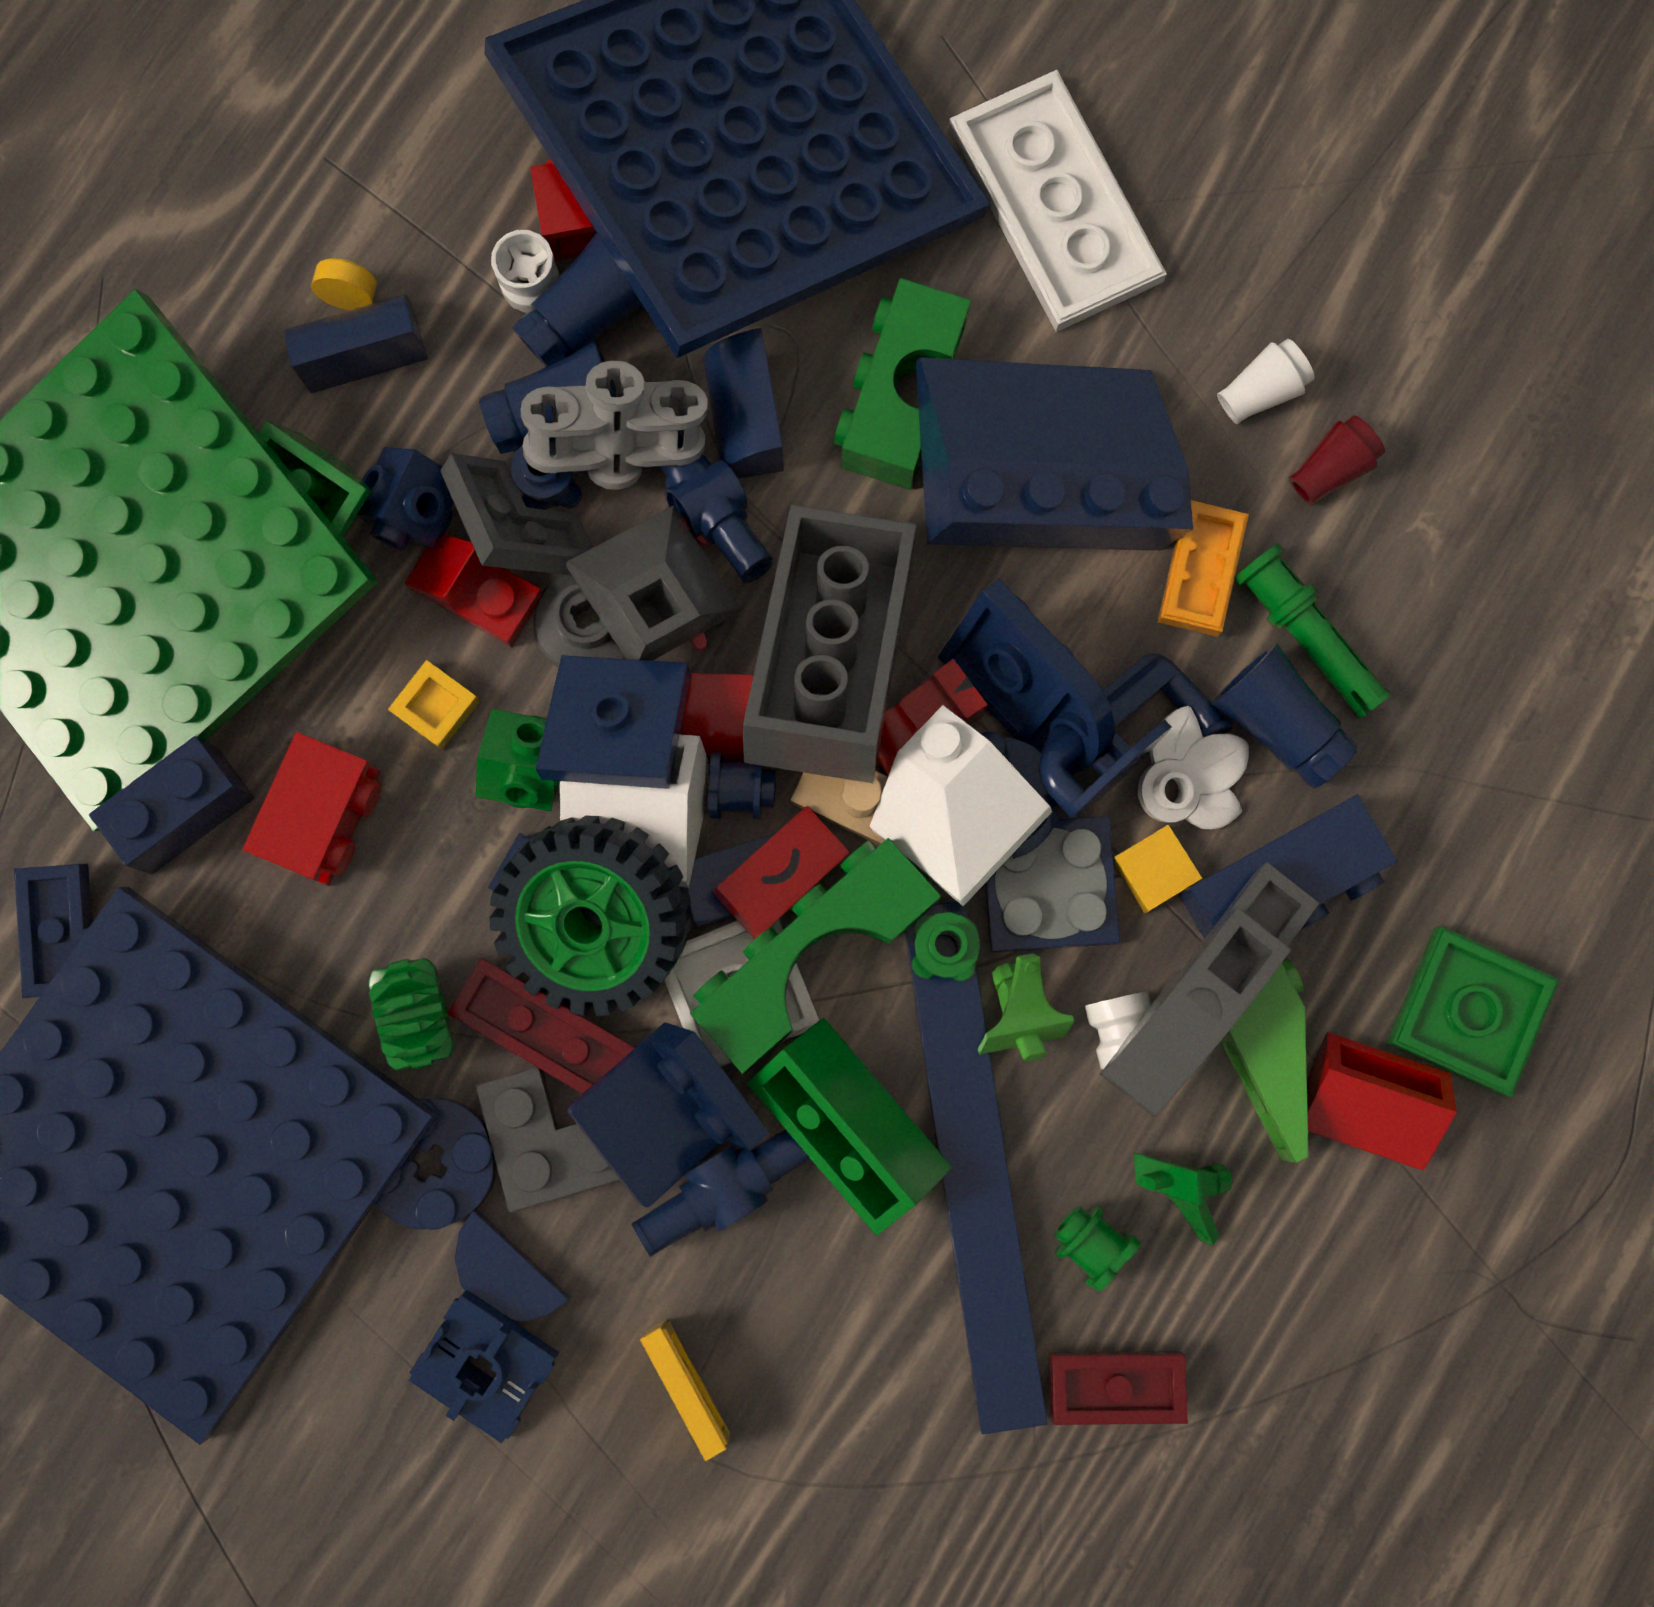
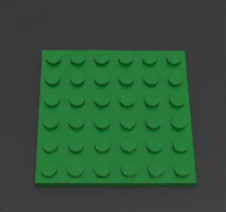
M136 289L0 420V710L93 831H100L89 817V813L193 736L206 741L379 583L147 294Z

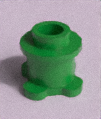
M952 912L925 915L919 918L914 926L916 956L911 963L914 973L923 979H928L933 975L943 978L952 977L959 982L969 979L974 974L975 962L980 951L979 934L974 922ZM941 935L953 937L958 946L957 954L952 957L942 956L935 947L936 938Z
M1079 1205L1063 1219L1054 1232V1236L1061 1241L1055 1250V1255L1060 1259L1066 1256L1087 1274L1084 1282L1092 1289L1095 1288L1100 1292L1109 1285L1116 1273L1136 1253L1141 1245V1241L1134 1235L1129 1236L1127 1233L1121 1235L1102 1217L1104 1211L1099 1205L1093 1206L1087 1212Z

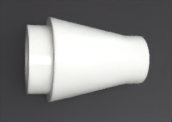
M1286 339L1279 345L1271 342L1228 387L1217 393V397L1228 417L1235 424H1239L1252 415L1305 394V386L1312 382L1315 376L1306 356L1292 340Z

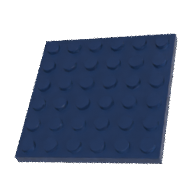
M582 0L485 38V56L676 359L984 217L990 206L989 201L855 0Z
M117 887L0 1052V1294L201 1445L212 1436L380 1198L383 1190L435 1120L438 1113L131 888Z

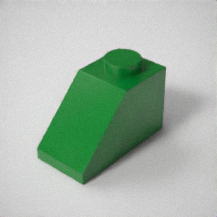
M265 421L259 434L341 536L344 537L369 496L371 489L349 465L302 433Z

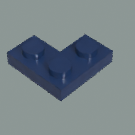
M88 864L14 869L22 998L41 996L92 924Z

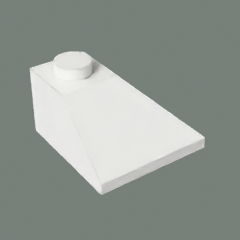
M942 705L897 752L870 828L882 840L885 841L889 838L917 869L964 906L1052 813V810L1048 803L987 738Z

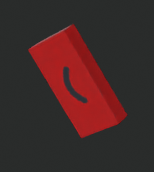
M806 806L719 884L712 893L747 932L756 939L850 852L816 814Z

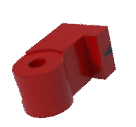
M954 659L935 671L930 679L901 698L899 704L886 711L877 760L888 775L897 752L942 705L968 725H971L983 716L988 704Z

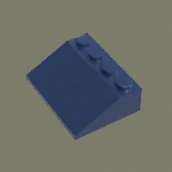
M921 357L916 361L927 544L1160 551L1193 530L1188 466L1151 370Z

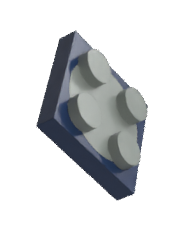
M1109 816L1057 819L1051 833L1037 848L1015 859L1011 855L985 883L990 953L1116 945L1120 943Z

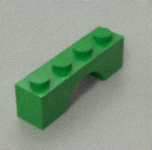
M889 838L877 848L869 840L862 844L840 865L846 873L840 881L828 891L821 884L816 885L792 907L791 910L798 916L797 919L780 934L772 926L766 929L743 950L742 953L749 960L730 978L723 970L719 971L693 995L699 1005L690 1012V1015L742 1074L745 1075L793 1032L786 1006L787 984L796 962L810 947L823 939L839 934L866 935L891 945L938 903L941 895Z

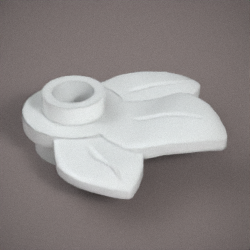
M1185 706L1176 709L1162 720H1166L1172 728L1150 751L1152 764L1141 775L1137 791L1138 799L1144 811L1157 821L1173 823L1185 819L1200 829L1212 830L1222 828L1230 824L1242 813L1240 802L1229 788L1241 778L1247 768L1249 745L1245 739L1232 734H1212L1203 737L1198 720L1191 707ZM1170 779L1174 780L1178 786V797L1174 802L1169 801L1165 795V786Z

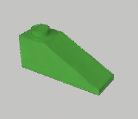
M1286 957L1220 1042L1281 1161L1298 1163L1309 1157L1305 1006L1298 995L1303 992L1304 987L1296 968Z

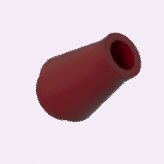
M1353 415L1344 423L1336 421L1301 467L1289 477V482L1298 495L1306 503L1313 506L1322 497L1376 469V460L1385 453V447L1375 431L1358 416Z

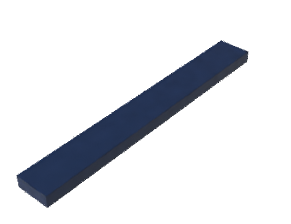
M957 901L936 904L923 915L952 912L968 918L966 904L962 906ZM914 923L904 933L937 1150L953 1167L942 1178L980 1431L983 1435L1048 1425L990 1053L982 1055L978 1053V1047L986 1034L976 964L974 974L962 982L956 981L952 977L943 978L936 975L928 979L918 977L911 966L912 960L916 956ZM941 935L936 938L935 947L942 956L952 957L957 954L958 946L953 937Z

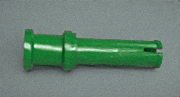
M1276 543L1238 573L1234 580L1239 586L1246 584L1267 609L1269 615L1266 620L1272 627L1275 625L1280 629L1284 626L1354 711V715L1360 719L1368 713V710L1372 711L1391 695V692L1385 689L1317 606L1315 601L1319 599L1316 594L1318 590L1313 584H1303L1281 557L1284 549L1279 543Z

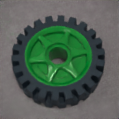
M585 815L578 822H575L574 818L571 817L559 821L553 827H546L525 843L511 858L497 879L499 884L492 892L490 905L497 908L491 914L489 920L491 931H501V934L494 942L498 955L510 953L512 958L505 968L511 976L515 978L524 972L529 977V980L523 988L533 997L542 988L548 991L549 994L545 1004L555 1009H559L565 1001L571 1002V1014L584 1016L591 1007H594L596 1016L610 1015L617 1006L621 1012L634 1007L641 998L645 1000L653 994L666 979L677 963L688 940L686 935L691 928L692 914L686 913V910L691 903L688 888H679V884L684 877L677 864L669 868L664 861L669 853L660 843L653 849L645 844L649 834L638 827L630 834L624 832V821L611 818L605 824H600L599 816ZM581 907L593 910L599 916L602 925L592 923L586 919L581 911Z

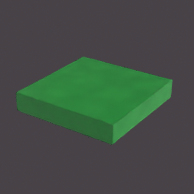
M1435 927L1386 1044L1500 1096L1513 1097L1560 979L1445 927Z

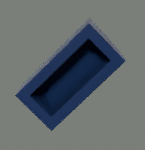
M407 294L285 330V340L291 367L311 394L428 360L413 305Z
M762 328L737 333L710 347L704 354L703 364L719 458L728 464L739 479L784 471L783 447Z

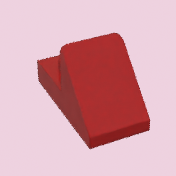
M443 534L436 540L433 548L427 547L404 583L407 588L511 648L543 595L541 589L504 568L482 566L472 542Z

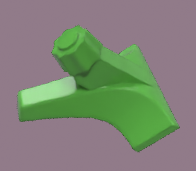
M1034 953L1019 955L1016 957V964L1007 962L997 966L991 972L1003 1015L1000 1022L993 1029L986 1032L978 1047L979 1055L1018 1047L1024 1062L1042 1059L1047 1055L1042 1042L1064 1038L1074 1022L1073 1015L1056 1011L1045 998L1041 978L1040 956Z

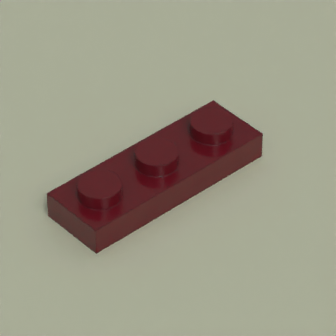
M480 958L447 1013L449 1016L582 1094L636 1048L585 1017L571 1014L570 1009L564 1005L559 1009H555L545 1004L548 996L540 991L533 997L523 988L526 984L525 982L516 977L513 978L511 974L483 958Z

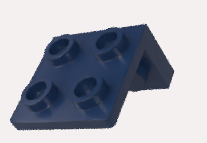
M666 1022L568 1107V1113L634 1199L644 1207H650L718 1144H722L727 1140L751 1150L769 1133L697 1034L692 1030Z

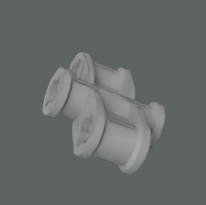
M622 361L602 362L590 370L586 378V386H547L537 388L526 395L521 404V418L524 425L528 428V433L523 440V455L526 462L532 468L544 473L587 470L589 478L598 486L612 490L628 488L638 481L642 473V467L682 466L691 464L701 457L705 448V434L700 427V423H702L707 415L708 399L705 392L698 385L689 381L645 382L642 373L633 365ZM612 379L616 380V397L610 396V381ZM675 398L679 399L678 416H675L673 410V400ZM547 405L552 406V423H546ZM679 430H681L684 437L681 448L677 447ZM550 437L556 438L555 455H550ZM615 454H619L620 470L617 473L614 472Z

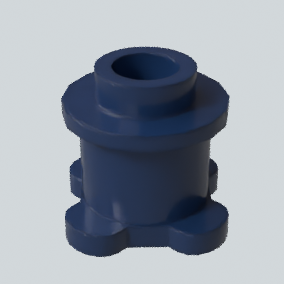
M549 439L550 455H555L556 441ZM522 446L515 452L511 461V476L516 487L524 494L522 499L526 507L546 510L556 506L570 509L578 505L582 493L580 487L574 483L573 471L536 476L539 471L532 468L526 462Z
M722 752L711 753L708 792V815L711 818L720 819L722 811L753 813L754 819L760 820L763 807L774 808L776 795L775 769H765V766L741 761H724Z

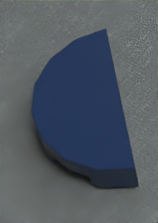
M477 1209L472 1210L459 1232L455 1253V1263L460 1285L465 1291H469L516 1322H526L548 1316L571 1298Z

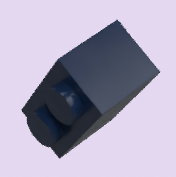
M193 736L88 815L125 866L154 874L255 797L218 748L197 736Z

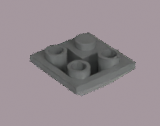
M674 505L570 559L566 564V567L626 659L653 661L738 614L741 610Z

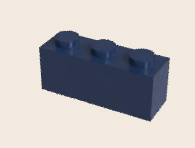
M1358 794L1178 894L1205 939L1257 868L1268 862L1320 903L1301 928L1303 929L1330 914L1324 903L1345 891L1349 900L1352 901L1385 883L1379 872L1398 861Z

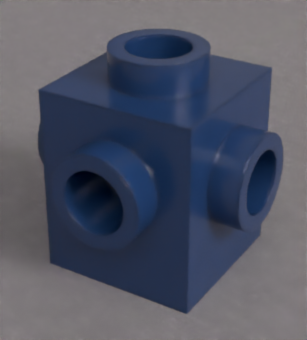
M384 447L376 465L372 466L362 478V481L371 489V492L356 515L373 526L370 535L383 544L401 551H405L407 544L433 548L436 540L445 533L452 519L451 508L454 504L440 472L442 466L415 449Z

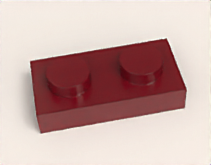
M1181 1351L1049 1352L1051 1422L1054 1425L1188 1424L1185 1354Z

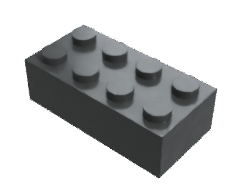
M795 505L790 506L743 722L744 763L873 784L912 571L917 524Z

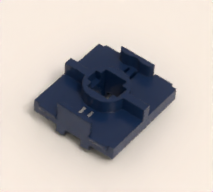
M466 1290L460 1298H456L443 1317L445 1321L440 1325L424 1353H421L410 1373L412 1376L408 1381L450 1408L445 1416L454 1421L460 1415L502 1443L505 1438L509 1439L521 1420V1413L526 1408L540 1384L543 1385L555 1366L554 1361L560 1352ZM479 1356H482L493 1365L490 1369L497 1373L495 1378H492L469 1362L470 1358L477 1359Z

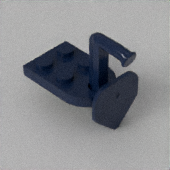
M1000 579L980 593L938 655V658L944 664H947L952 659L955 660L988 704L986 709L1014 739L1028 743L1041 753L1038 769L1041 783L1049 795L1071 818L1083 814L1116 786L1171 730L1172 726L1164 720L1132 748L1115 731L1116 728L1159 692L1162 691L1178 709L1185 706L1191 707L1198 720L1203 737L1212 734H1226L1232 728V722L1224 720L1217 708L1211 705L1212 702L1174 662L1160 654H1148L1142 657L1102 690L1093 676L1078 662L1071 650L1060 643L1033 615L1027 604L1016 597ZM1098 760L1092 767L1101 777L1085 790L1070 773L1083 771Z

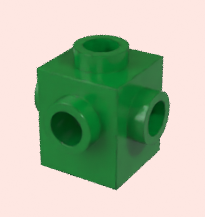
M491 709L477 756L475 797L507 803L516 808L552 811L557 788L560 787V781L541 780L536 771V764L547 721L546 718Z

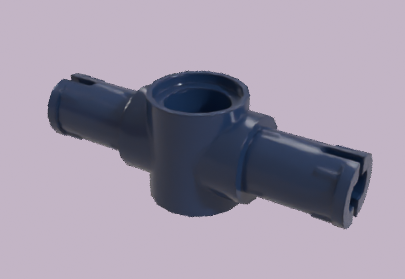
M678 431V448L683 446L684 439L680 431ZM701 455L699 459L691 464L660 466L667 476L665 481L667 486L665 497L669 508L674 505L680 516L685 519L691 528L690 531L695 538L702 535L707 543H715L743 583L746 584L757 580L771 568L773 558L746 522L748 516L745 511L748 506L747 498L740 481L727 463L723 460H717L711 464L705 455Z
M786 1129L751 1150L743 1147L737 1149L734 1144L686 1173L684 1176L687 1181L679 1185L682 1190L681 1193L654 1208L643 1217L631 1223L650 1257L701 1227L704 1228L705 1232L712 1227H715L716 1231L719 1232L768 1201L765 1195L773 1190L771 1184L810 1158Z

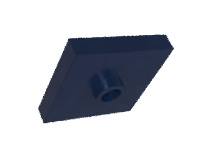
M561 655L536 764V771L540 779L669 789L691 678L688 664L681 662Z

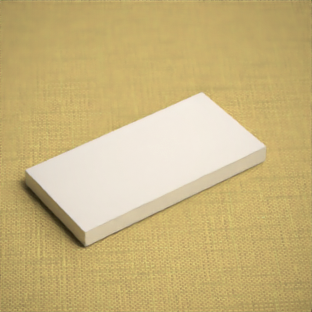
M1058 70L950 118L948 129L978 186L989 201L990 208L1055 332L1061 331L1164 282L1167 273Z

